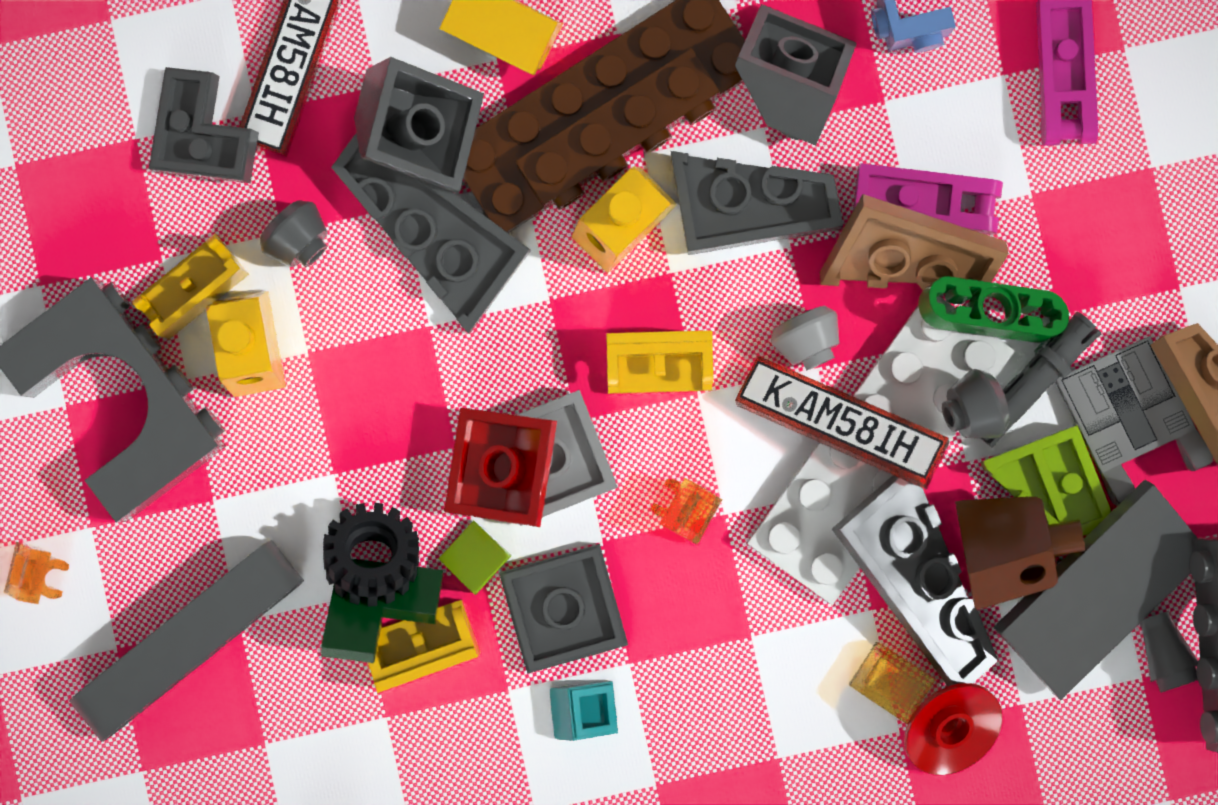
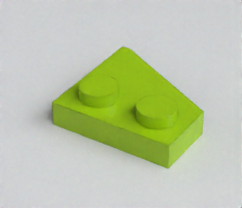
M1078 425L1071 426L980 462L983 470L1013 497L1036 496L1042 499L1048 525L1079 519L1083 536H1085L1112 512Z

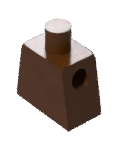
M1036 496L955 501L975 610L1053 588L1058 583L1054 556L1085 551L1080 520L1048 525L1043 501Z

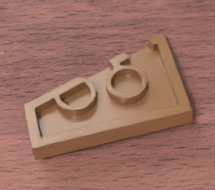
M862 194L820 271V285L839 286L840 280L867 281V287L887 288L888 282L918 283L921 289L924 290L936 280L947 276L992 282L1009 254L1007 241Z
M1199 323L1162 336L1153 342L1151 347L1209 448L1215 462L1218 464V344Z

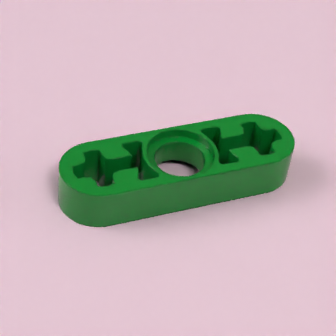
M947 276L936 280L922 291L918 301L919 312L927 324L936 329L1034 343L1046 342L1063 332L1069 322L1068 307L1064 300L1054 292ZM945 293V299L948 303L961 305L967 300L969 302L967 307L957 306L946 313L945 305L938 303L937 297ZM986 297L995 298L1002 304L1005 311L1002 323L993 322L985 315L983 302ZM1041 307V314L1049 317L1050 323L1043 326L1042 318L1027 315L1020 320L1019 318L1021 313L1029 314Z

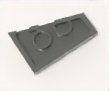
M670 151L688 255L841 230L843 227L835 178L832 174L778 166L768 168L736 163V160L717 158V160L689 156V153Z

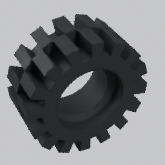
M374 502V512H366L365 503L356 504V515L352 516L348 508L340 512V523L334 519L330 522L328 534H324L323 539L324 570H326V579L329 585L335 583V593L341 598L349 592L350 603L359 605L361 596L368 597V607L377 606V597L383 596L386 604L395 601L396 590L402 596L409 590V581L414 582L417 576L419 538L417 531L412 532L413 523L408 517L400 521V510L392 507L388 515L383 514V504ZM378 541L389 547L392 556L388 563L381 567L364 568L356 565L350 554L354 546L361 542Z

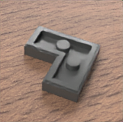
M165 67L149 170L158 173L251 184L259 132L250 128L212 124L220 79L219 75L208 71Z

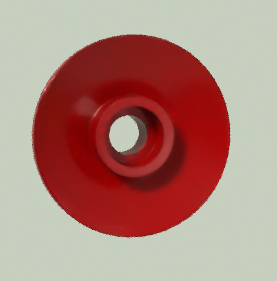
M972 683L950 685L933 693L918 706L909 719L904 735V747L907 756L918 769L932 775H949L969 768L988 753L1000 734L1003 715L999 701L988 689Z

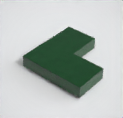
M352 559L356 565L364 568H378L387 564ZM417 567L415 581H409V590L403 596L396 590L395 601L386 604L384 597L379 596L377 597V606L368 607V597L361 596L359 605L350 603L349 592L341 598L335 593L334 583L321 644V657L375 663L383 618L435 624L443 583V570Z

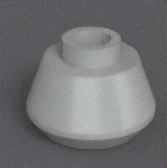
M823 305L797 315L773 329L771 343L792 365L802 362L806 371L822 365L835 358L831 349L840 344L837 313Z

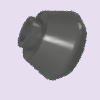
M297 200L283 209L267 225L260 236L262 253L289 267H295L301 263L307 268L316 262L328 247L324 242L328 231L317 206L310 201Z
M979 369L970 370L947 391V401L942 403V413L947 426L952 432L959 431L965 438H999L1009 425V408L1001 386L992 374Z

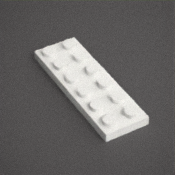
M940 296L937 297V302L945 305L946 313L955 308ZM917 306L853 394L850 401L942 440L943 444L932 464L933 466L958 432H952L943 417L942 403L947 401V391L973 369L988 372L996 379L1015 350L997 337L936 329L924 321ZM824 435L746 544L833 606L860 567L832 531V528L901 468Z

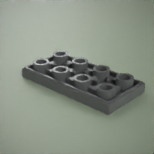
M1144 480L1084 538L1085 551L1068 554L1056 565L1058 583L1053 588L1024 596L993 628L1050 692L1062 700L1191 574L1189 561L1193 553L1192 539L1197 538V536L1156 486Z

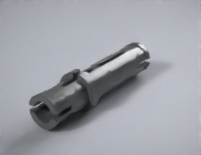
M1077 311L1069 320L1063 332L1053 337L1046 345L1043 343L1039 344L1034 350L1036 355L1003 389L1009 408V425L999 438H980L988 446L993 448L1012 425L1034 405L1059 377L1065 379L1072 371L1070 366L1078 359L1080 354L1101 336L1100 330L1087 317Z

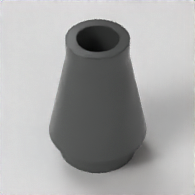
M1166 611L1144 619L1140 626L1143 631L1150 682L1156 681L1159 691L1162 693L1197 681L1196 667L1198 659L1173 622L1170 612Z

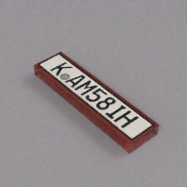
M342 0L283 1L239 126L259 132L258 148L285 157L288 156Z
M757 356L735 399L736 405L744 410L926 490L950 444L949 438L761 356Z

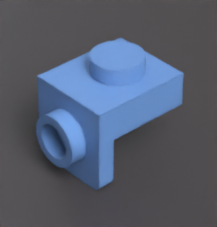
M877 0V8L871 9V19L875 35L878 40L885 38L888 52L913 46L914 53L937 49L945 45L943 38L949 37L956 28L951 7L902 19L899 18L895 0Z

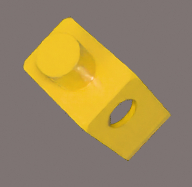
M633 166L579 219L571 237L608 274L678 204L641 167Z
M269 291L220 299L206 306L218 377L224 387L234 397L286 388Z

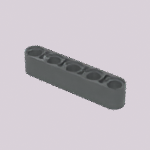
M272 540L266 542L76 693L69 702L98 739L104 742L304 582V579Z

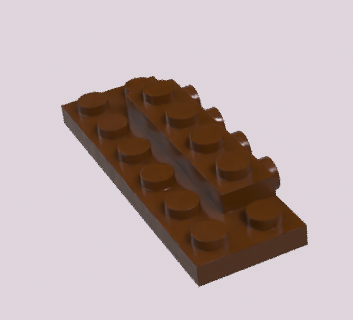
M675 0L477 127L463 180L487 217L508 233L554 204L558 210L564 209L585 194L581 187L597 176L600 177L602 182L611 179L628 167L629 164L625 158L641 148L644 149L646 154L651 153L673 137L669 132L673 127L684 120H687L689 125L692 126L714 112L716 107L713 102L743 83L735 63L745 39L719 0Z

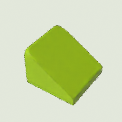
M473 520L438 559L476 595L508 561L512 554Z

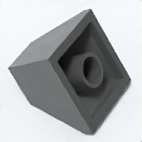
M761 4L737 58L735 67L768 127L782 132L791 139L803 140L816 146L838 96L857 42Z
M393 57L366 69L354 115L361 158L451 192H460L484 93Z

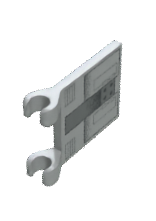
M1151 336L1072 371L1065 379L1059 377L1055 382L1075 424L1079 427L1082 438L1101 475L1108 497L1115 506H1118L1135 489L1121 464L1176 439L1183 462L1190 471H1196L1213 462V456L1197 431L1186 407L1151 347L1153 343Z

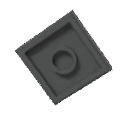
M600 544L499 572L527 674L628 645Z

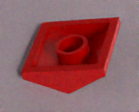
M460 407L444 512L541 528L557 421Z

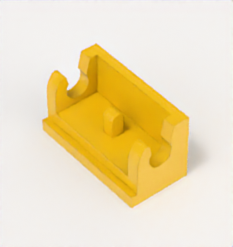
M452 0L439 29L531 75H535L537 69L540 70L563 23L517 0Z
M213 234L191 254L132 300V303L150 320L149 326L158 336L170 340L206 310V306L219 300L245 279L249 273L219 236Z
M712 330L606 333L608 394L712 391V384L714 382Z
M462 599L439 607L435 624L403 620L381 628L375 663H368L377 693L477 658L481 654Z

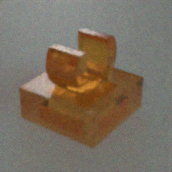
M684 478L682 483L674 479H666L664 485L675 491L676 494L668 508L653 503L651 510L655 515L662 518L659 523L660 525L698 545L723 499L687 478Z
M16 542L4 593L18 601L39 604L41 595L49 599L61 598L63 591L47 586L45 577L52 569L68 571L69 564L64 560L51 556V552L36 545Z

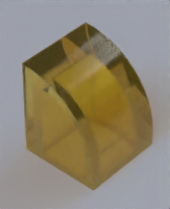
M876 641L848 685L907 724L936 679Z

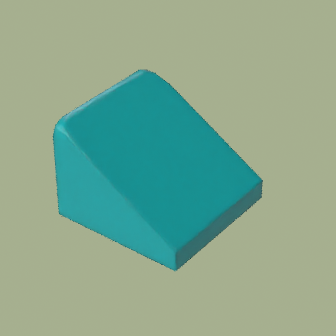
M613 681L559 686L550 689L555 739L577 741L618 733Z

